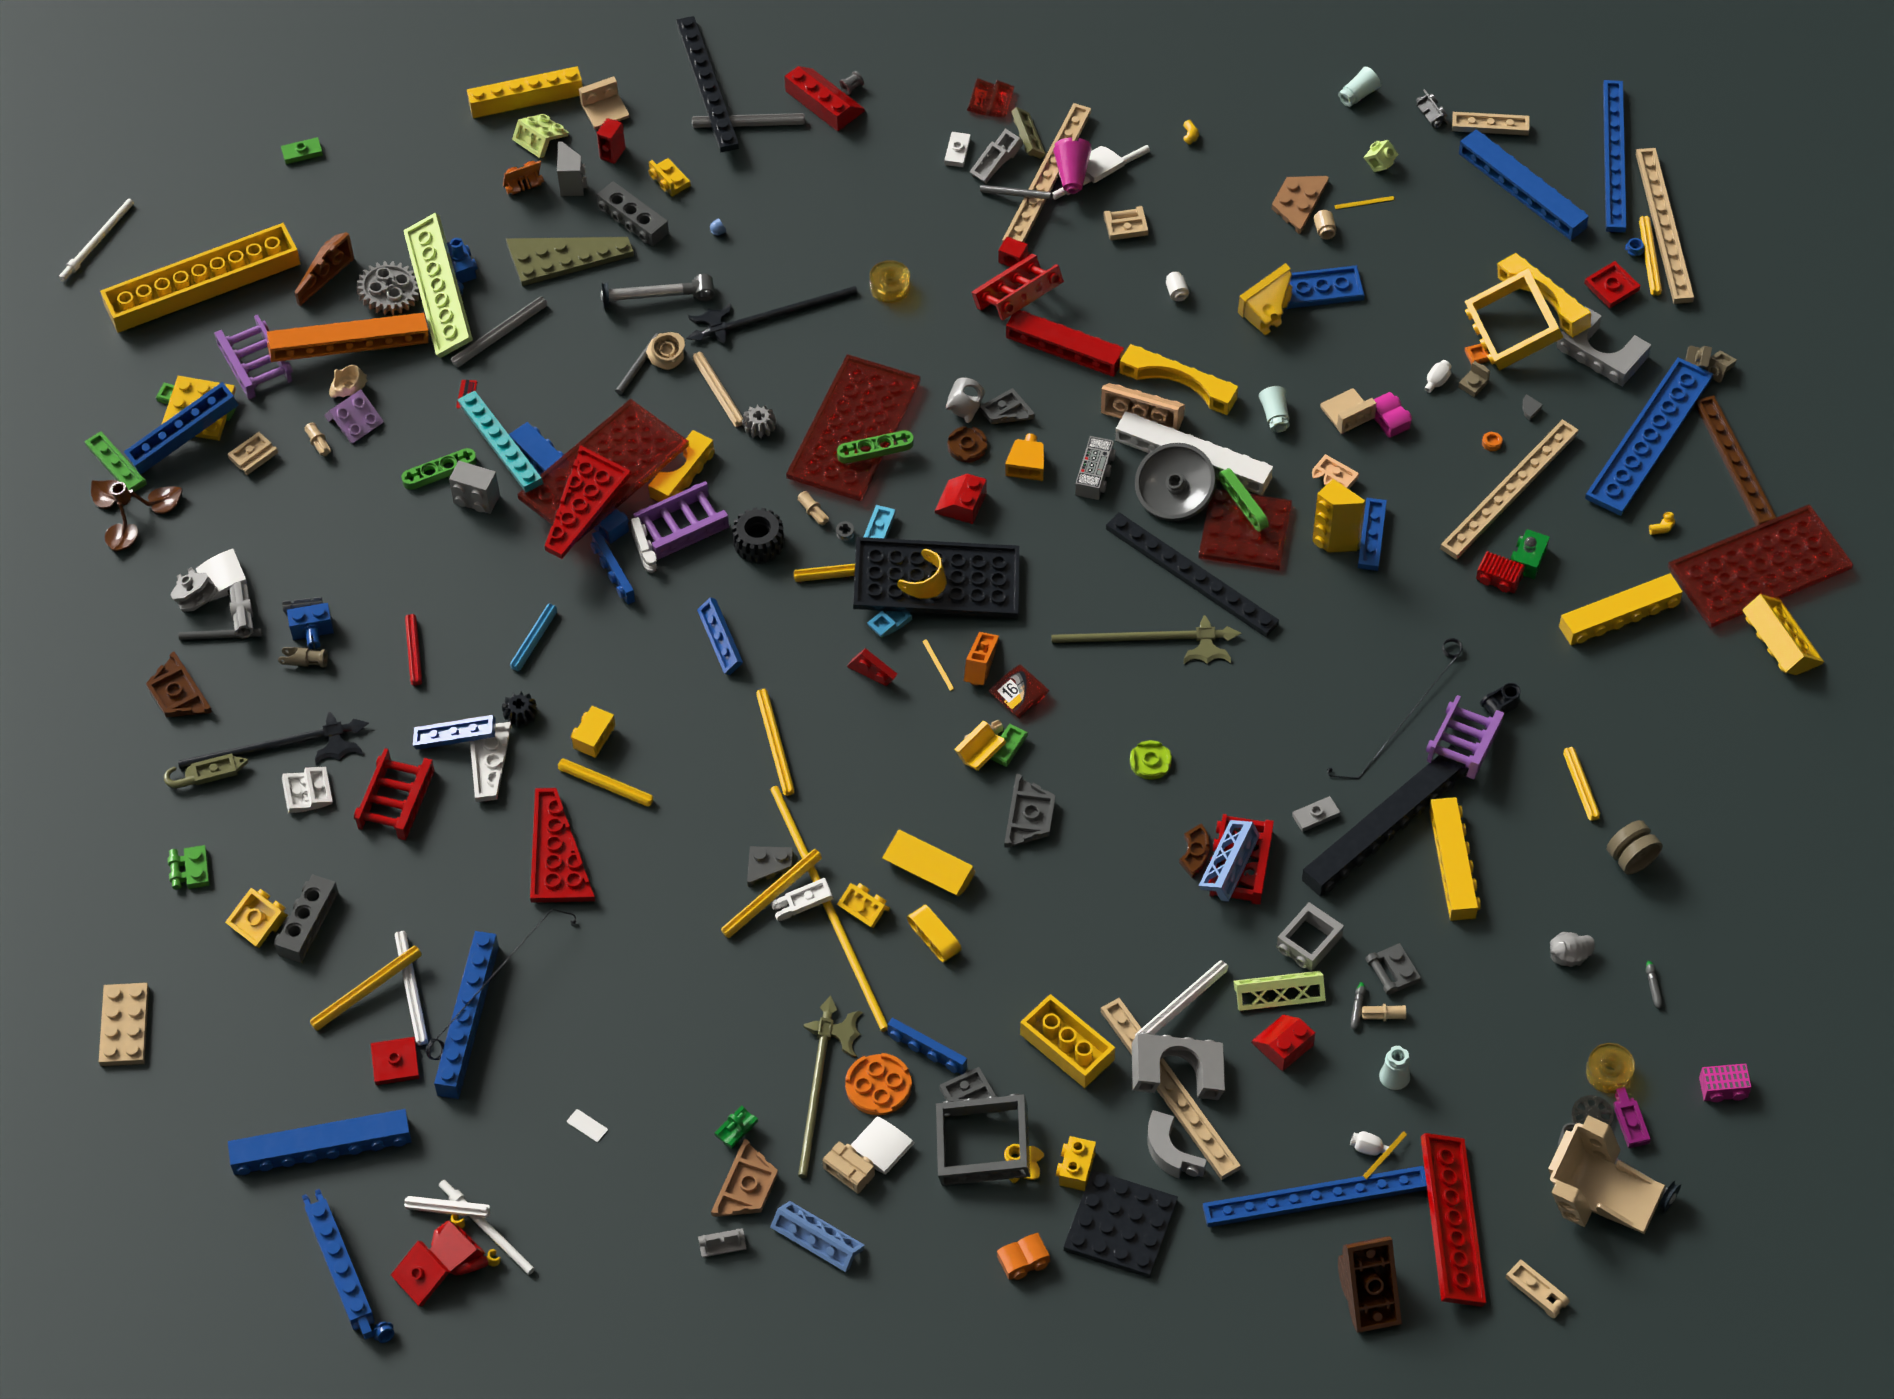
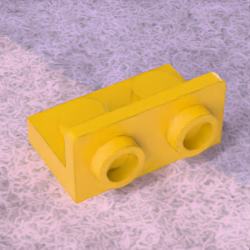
M669 158L658 164L653 160L649 161L648 172L653 180L656 179L662 190L667 191L671 196L691 186L690 180Z
M850 883L837 905L874 928L883 912L890 910V907L885 905L887 900L877 894L873 897L868 893L870 889L861 883L857 886Z

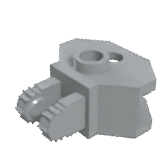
M192 567L188 569V575L182 576L179 574L177 576V585L170 594L172 599L179 604L182 612L196 610L209 602L217 592L216 585L206 573H196Z

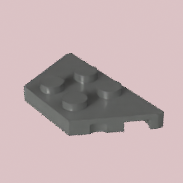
M1016 774L1004 842V847L1006 848L1050 836L1056 796L1049 791L1041 789L1034 782L1031 784L1025 781L1020 774Z

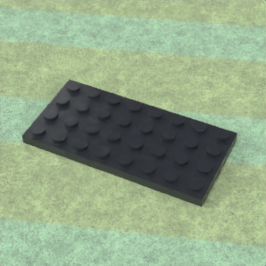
M856 537L853 609L1018 618L1020 546ZM923 549L931 550L939 555L947 581L944 591L938 596L929 599L908 595L897 585L899 580L914 583L922 582L931 578L937 572L938 568L921 555Z

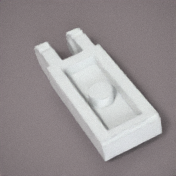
M639 517L632 518L631 532L645 570L653 573L657 569V559L655 552H653L651 541L646 540L647 530L645 524L641 525Z
M822 878L786 893L785 896L777 900L775 899L771 906L773 910L784 908L775 914L776 919L782 921L790 918L792 915L832 900L833 896L826 879Z

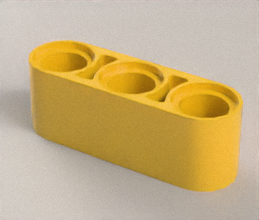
M923 905L907 916V921L911 928L941 962L947 961L962 951L961 945L955 936L927 905Z

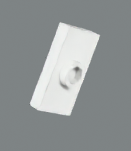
M951 133L944 165L964 166L971 139L970 134Z

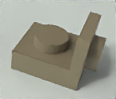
M1689 346L1685 361L1702 369L1707 368L1712 347L1703 346L1699 348Z
M1719 351L1710 357L1709 365L1705 370L1713 373V380L1720 383L1725 373L1735 366L1737 359Z
M1474 361L1471 365V371L1459 382L1458 388L1475 397L1488 384L1490 370L1486 366Z

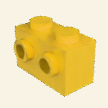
M591 706L589 711L583 714L578 728H575L571 734L573 749L596 758L616 726L614 714Z
M1070 1136L1068 1144H1063L1061 1157H1064L1063 1163H1058L1056 1170L1060 1186L1085 1191L1096 1152V1142Z

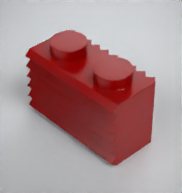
M606 118V121L596 132L600 159L613 164L616 163L626 148L623 134L624 127L618 120Z
M1487 551L1477 570L1476 579L1484 585L1498 587L1502 592L1515 593L1523 577L1525 565Z

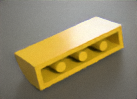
M901 830L897 831L882 859L956 896H960L966 890L975 875L972 865Z

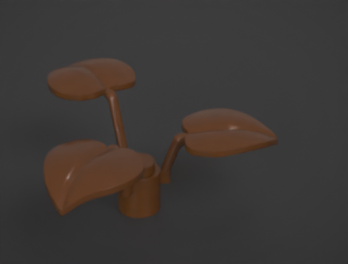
M92 480L91 496L97 507L107 509L112 507L116 501L120 508L123 525L115 524L105 533V542L112 551L124 550L137 540L138 528L135 524L127 525L123 505H127L130 502L131 496L146 506H151L153 512L164 514L172 511L177 506L182 494L181 487H161L153 490L148 495V502L134 493L132 489L128 490L123 482L116 480Z

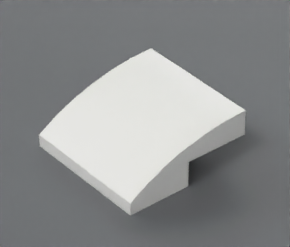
M1100 146L1091 151L1086 176L1093 183H1096L1122 168L1124 160L1112 150Z
M234 549L222 552L196 568L197 573H206L216 585L217 592L210 601L229 595V587L235 582L247 584Z
M326 767L305 768L304 773H285L282 775L288 813L314 810L332 804Z
M877 1116L851 1146L854 1147L857 1152L856 1154L860 1157H868L873 1162L874 1169L886 1175L911 1148L914 1142L898 1128Z

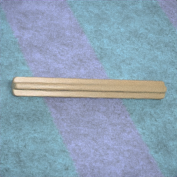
M702 352L695 353L693 355L695 364L735 427L743 425L742 415Z

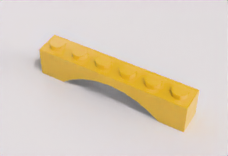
M1515 253L1497 263L1498 278L1502 282L1529 268L1543 298L1558 313L1560 328L1572 338L1591 327V312L1589 309L1583 307L1575 298H1572L1562 288L1554 284L1550 278L1544 276L1537 268L1529 264L1525 258ZM1528 285L1520 288L1522 290L1531 292Z
M1130 344L1120 360L1121 374L1136 380L1161 378L1179 382L1198 393L1210 409L1225 415L1229 414L1238 398L1237 385L1198 371L1196 368L1180 364L1178 361L1162 357L1160 354L1152 353L1142 347Z

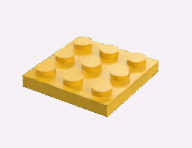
M177 376L162 424L220 383ZM225 384L234 396L236 391L235 385ZM227 414L195 437L219 441Z

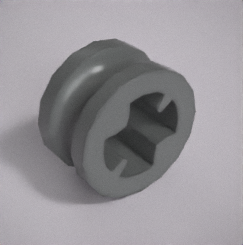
M847 521L840 522L836 527L838 539L842 541L851 540L854 537L853 524ZM843 529H848L847 534H843Z

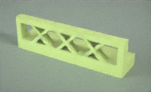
M1320 971L1234 981L1239 1011L1326 1001L1324 977ZM1319 984L1320 996L1310 997L1305 993L1310 985ZM1295 987L1300 991L1295 999H1288L1283 995L1288 988ZM1267 990H1274L1278 994L1273 1001L1267 1002L1262 998ZM1251 992L1256 996L1251 1004L1243 1005L1242 993Z

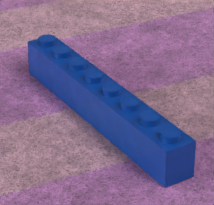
M1476 129L1460 141L1459 154L1570 241L1587 229L1589 216L1585 211L1579 209L1569 199L1558 193L1555 188H1552L1542 178L1536 176L1528 167L1523 166L1512 155H1509L1499 145L1488 139L1485 134Z
M526 422L511 432L509 436L538 474L562 497L574 463H569L565 455L561 451H557L552 442L541 435L537 427H532ZM611 500L592 522L591 526L596 531H599L602 537L611 544L629 531V519L624 512L616 509L615 504Z
M475 931L451 1021L491 977L499 949L496 934ZM490 981L449 1026L434 1082L437 1096L459 1099Z
M406 1109L231 1140L228 1141V1149L233 1174L246 1175L258 1170L268 1171L280 1166L290 1167L296 1163H312L318 1159H334L345 1154L356 1155L367 1150L377 1151L389 1146H403L412 1141Z

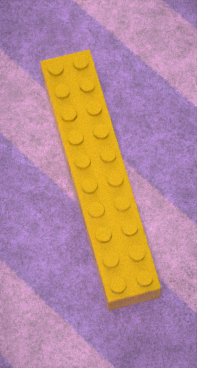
M284 223L103 289L100 292L104 306L117 333L298 266L301 263L298 250Z

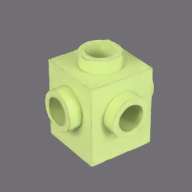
M1389 140L1374 142L1363 158L1371 169L1377 172L1391 167L1399 154Z

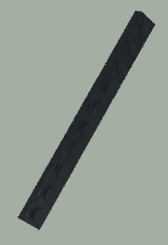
M695 17L676 19L677 28L720 153L739 149V144Z
M1120 512L1106 524V530L1264 637H1267L1279 625V619Z

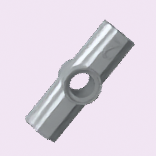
M235 582L229 587L231 599L229 604L232 620L234 621L235 634L241 638H248L254 630L252 622L253 610L251 600L249 599L247 584L242 582Z

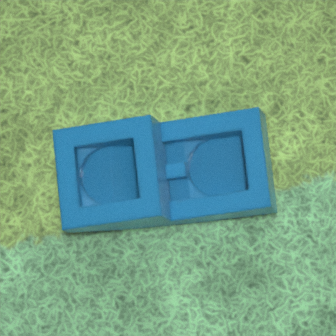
M881 611L867 622V625L880 637H884L910 622L912 615L909 612L887 611L884 613Z

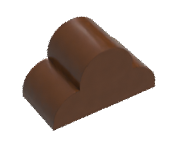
M1387 1236L1343 1245V1255L1338 1257V1271L1341 1286L1348 1301L1351 1319L1357 1333L1402 1324L1392 1238Z

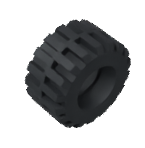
M753 508L752 511L748 509L745 510V514L740 513L738 519H735L734 526H732L735 551L737 554L740 553L742 559L747 558L749 562L754 560L755 563H760V561L768 562L769 558L773 560L776 558V554L779 555L781 553V548L784 547V529L782 520H780L777 514L774 515V511H766V508H761V510ZM755 533L767 534L760 538L751 537Z

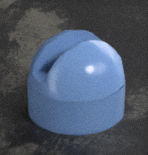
M719 218L711 223L710 230L712 234L721 235L726 232Z

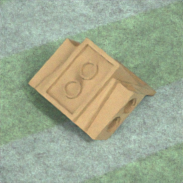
M1589 1115L1584 1124H1575L1572 1132L1566 1130L1548 1168L1551 1174L1550 1180L1555 1185L1551 1193L1564 1219L1585 1227L1591 1213L1594 1212L1645 1234L1666 1187L1664 1184L1652 1180L1622 1161L1618 1160L1615 1164L1621 1150L1611 1126Z

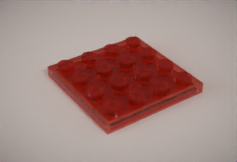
M1215 489L1208 505L1199 558L1280 570L1292 500L1250 494L1269 522V527L1258 532L1227 490Z

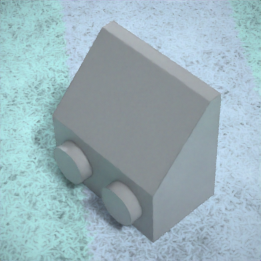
M558 142L557 174L560 195L584 196V188H587V176H583L586 175V166L582 164L581 156L565 143Z

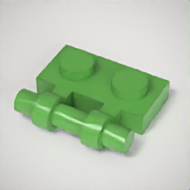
M205 845L184 848V856H178L177 849L169 850L168 865L171 868L169 881L172 883L173 889H180L182 882H187L188 889L210 886ZM179 866H185L186 872L181 873Z

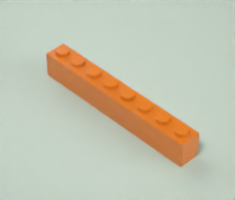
M424 313L267 331V346L271 362L428 343V327Z

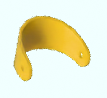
M923 549L921 555L938 568L937 572L931 578L922 582L914 583L899 580L897 585L908 595L929 599L942 593L947 581L939 555L931 550Z

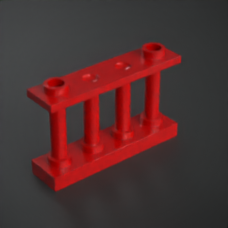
M1031 254L971 293L977 309L983 310L992 304L997 307L1000 319L1005 320L1063 283L1064 280L1059 265L1056 264L1048 270L1041 269L1037 255Z
M384 748L382 755H379L377 758L376 770L359 808H356L354 813V820H356L358 829L362 830L367 820L394 827L398 839L406 840L435 771L432 759L424 758L422 764L417 767L392 761L389 749ZM389 768L414 774L416 779L409 784L384 778ZM380 786L406 791L409 793L407 800L400 801L379 796L377 793ZM373 803L401 809L402 812L400 817L395 819L370 813Z

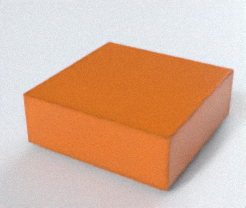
M1481 343L1465 347V353L1471 365L1474 361L1479 364L1490 361L1487 356L1489 353L1487 350H1484Z

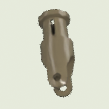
M284 647L282 648V653L289 657L282 656L278 658V662L282 665L304 667L320 665V667H326L328 653L325 649L313 651L309 648Z

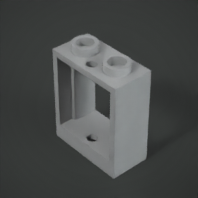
M1309 902L1278 936L1277 949L1284 956H1289L1295 960L1300 967L1312 972L1343 937L1344 925ZM1304 921H1307L1327 935V938L1312 954L1289 939Z

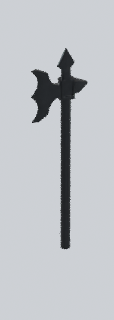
M853 286L728 323H721V321L730 314V302L725 308L720 310L708 308L700 316L688 315L689 320L695 324L703 323L709 326L708 329L703 331L695 330L686 339L701 341L703 337L711 336V338H716L724 344L729 330L858 293L857 288Z
M328 712L326 725L322 726L323 729L178 761L179 769H183L193 763L231 753L237 757L323 737L329 739V742L323 749L317 751L315 757L316 765L327 757L340 761L349 752L363 755L362 749L355 742H346L340 736L349 731L357 734L369 722L353 719L350 723L342 725L341 722L336 721L331 712Z

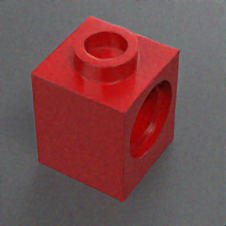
M1006 237L998 250V262L1012 267L1030 255L1028 253V244Z

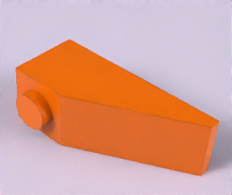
M978 633L966 659L965 682H969L972 685L985 684L996 651L999 635Z

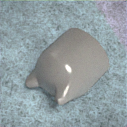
M970 378L957 379L948 396L946 409L964 418L966 423L971 422L985 395L983 386ZM969 386L975 388L978 396L966 395L964 388Z

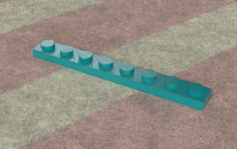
M476 391L457 399L460 407L525 492L544 484L541 476Z

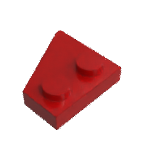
M866 648L847 665L848 668L885 686L893 681L898 674Z

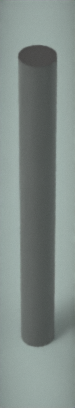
M988 185L980 186L981 193L1052 200L1053 193L1046 191Z
M650 342L616 388L617 394H623L647 360L646 350Z
M262 628L254 629L249 637H262ZM235 630L179 632L178 634L179 640L241 638L236 636Z

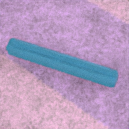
M548 604L512 659L510 663L511 669L521 670L556 615L557 607L555 605Z

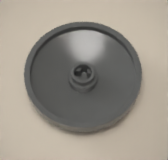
M1169 443L1157 447L1142 460L1135 476V490L1140 503L1148 513L1165 521H1182L1197 515L1209 504L1216 487V474L1209 458L1197 447L1186 443Z

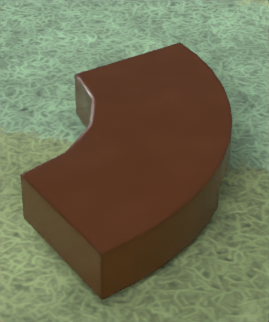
M1202 823L1184 833V839L1187 842L1188 848L1185 855L1179 859V863L1191 878L1203 869L1209 856V837Z

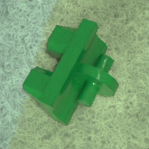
M741 1106L734 1114H730L727 1117L728 1120L715 1132V1136L732 1149L758 1122V1118Z

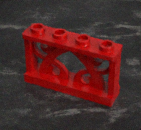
M1223 814L1222 821H1217L1216 833L1219 834V839H1214V852L1230 820L1253 822L1257 831L1262 832L1259 833L1260 837L1255 845L1259 849L1252 851L1250 856L1258 860V862L1246 864L1230 897L1249 900L1254 904H1261L1274 821L1265 819L1264 822ZM1234 843L1226 846L1224 852L1233 848ZM1224 859L1223 861H1221V864H1222V865L1225 864L1226 859ZM1248 869L1254 871L1253 875H1249L1248 872L1246 876L1243 875ZM1218 875L1210 879L1208 883L1215 884L1218 879ZM1240 883L1250 889L1238 888L1237 886ZM1210 891L1209 896H1218L1216 891Z

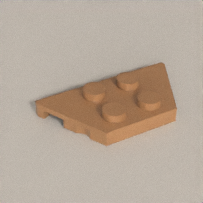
M1287 177L1272 203V210L1277 215H1280L1287 224L1290 222L1295 227V231L1301 234L1329 182V177Z
M747 1139L743 1140L713 1206L711 1215L714 1217L762 1212L776 1181L778 1170L771 1163H768L765 1157L760 1152H757Z

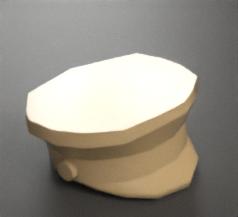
M659 333L658 336L651 340L646 350L651 364L665 370L677 367L684 360L685 339L679 333Z

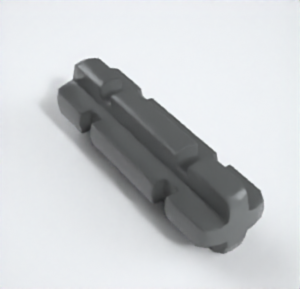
M314 597L313 600L310 598L296 599L294 602L287 600L282 602L283 612L287 613L288 609L322 604L323 600L322 597Z

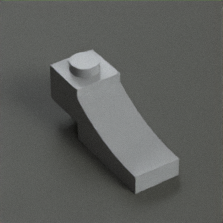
M1005 128L996 142L992 141L970 170V173L986 184L1006 161L1014 158L1024 144L1023 141Z

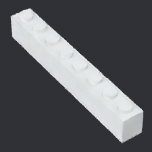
M1125 411L1115 430V441L1147 453L1169 443H1186L1195 446L1204 452L1211 461L1216 479H1219L1220 471L1230 468L1246 490L1263 496L1272 479L1273 466L1266 462H1260L1247 455L1236 453L1228 448L1196 438L1191 434H1185L1172 427L1161 425L1156 421L1145 419L1134 413Z

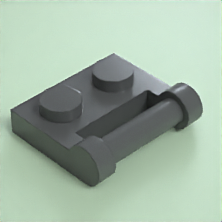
M1400 943L1378 953H1371L1365 958L1368 965L1373 967L1382 982L1383 990L1387 995L1420 982L1421 977ZM1381 961H1384L1396 982H1391L1380 964Z

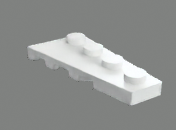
M511 722L496 724L495 737L470 741L476 802L497 800L511 731Z

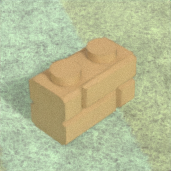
M838 1142L823 1158V1169L858 1194L874 1177V1164L868 1157L864 1156L862 1158L856 1154V1150L850 1144L844 1145Z

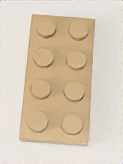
M148 983L104 985L99 1049L100 1066L144 1064L149 994Z

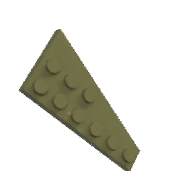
M628 237L506 239V244L522 286L634 256Z

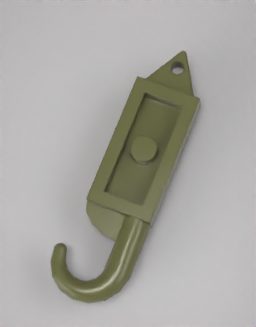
M231 753L196 762L186 769L185 778L175 781L170 779V774L176 771V767H172L165 772L164 781L171 788H182L193 784L200 785L238 775L237 772L248 763V759L233 756Z

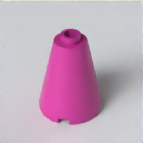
M1072 138L1061 139L1055 143L1053 149L1063 189L1070 194H1076L1082 190L1092 151L1091 144L1079 138V141H1072Z

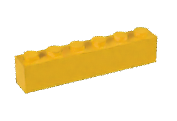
M578 66L467 89L472 117L477 118L580 96L579 88L583 86Z
M1670 573L1561 615L1559 628L1570 645L1583 643L1589 638L1601 636L1612 629H1619L1630 622H1638L1643 617L1656 615L1664 609L1676 607L1680 604L1683 591Z
M1456 797L1431 799L1429 812L1450 921L1475 919L1477 910H1480V898L1475 896L1477 883L1476 879L1472 878L1471 875L1473 873V862L1468 860L1470 847L1469 842H1465L1464 836H1466L1465 823H1461V818L1463 817L1462 806L1458 805Z

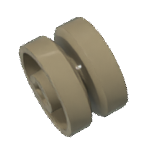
M1638 820L1618 831L1607 844L1606 850L1614 860H1619L1618 864L1626 874H1634L1652 863L1662 851L1663 845L1655 835L1651 834V830L1645 822Z

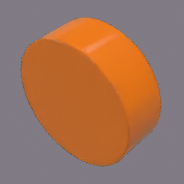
M1488 432L1483 436L1482 446L1488 451H1497L1502 446V436L1496 432Z

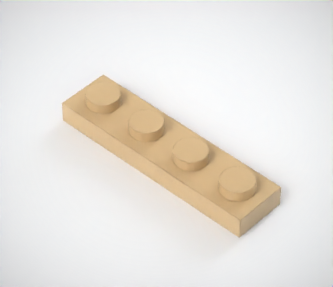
M1453 112L1452 131L1473 132L1477 129L1481 133L1529 135V116Z

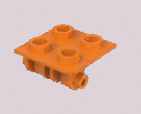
M529 161L523 167L508 169L504 173L503 187L507 186L505 187L507 194L511 193L514 195L521 192V189L525 191L522 180H524L527 189H530V185L532 188L540 186L544 182L542 175H539L541 161Z

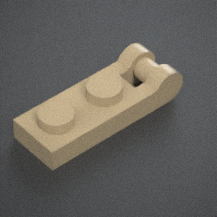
M1521 1259L1506 1274L1505 1278L1543 1308L1551 1318H1556L1560 1313L1559 1310L1562 1307L1565 1308L1570 1303L1565 1294ZM1550 1297L1555 1299L1553 1304L1548 1300Z

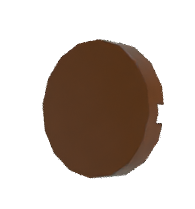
M967 426L957 428L949 435L947 442L948 452L958 461L974 462L985 454L987 438L978 428H967Z

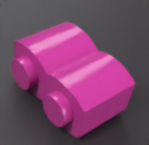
M1388 392L1374 399L1377 403L1374 420L1379 423L1381 429L1389 438L1410 429L1412 416L1408 410L1401 406V401L1397 396Z

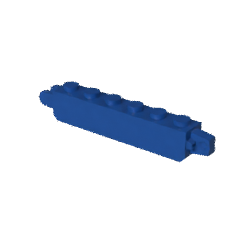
M320 1189L315 1190L318 1202L311 1204L309 1197L305 1194L302 1196L305 1204L304 1208L352 1329H361L365 1340L374 1337L370 1328V1324L375 1322L372 1311L327 1200L323 1198Z

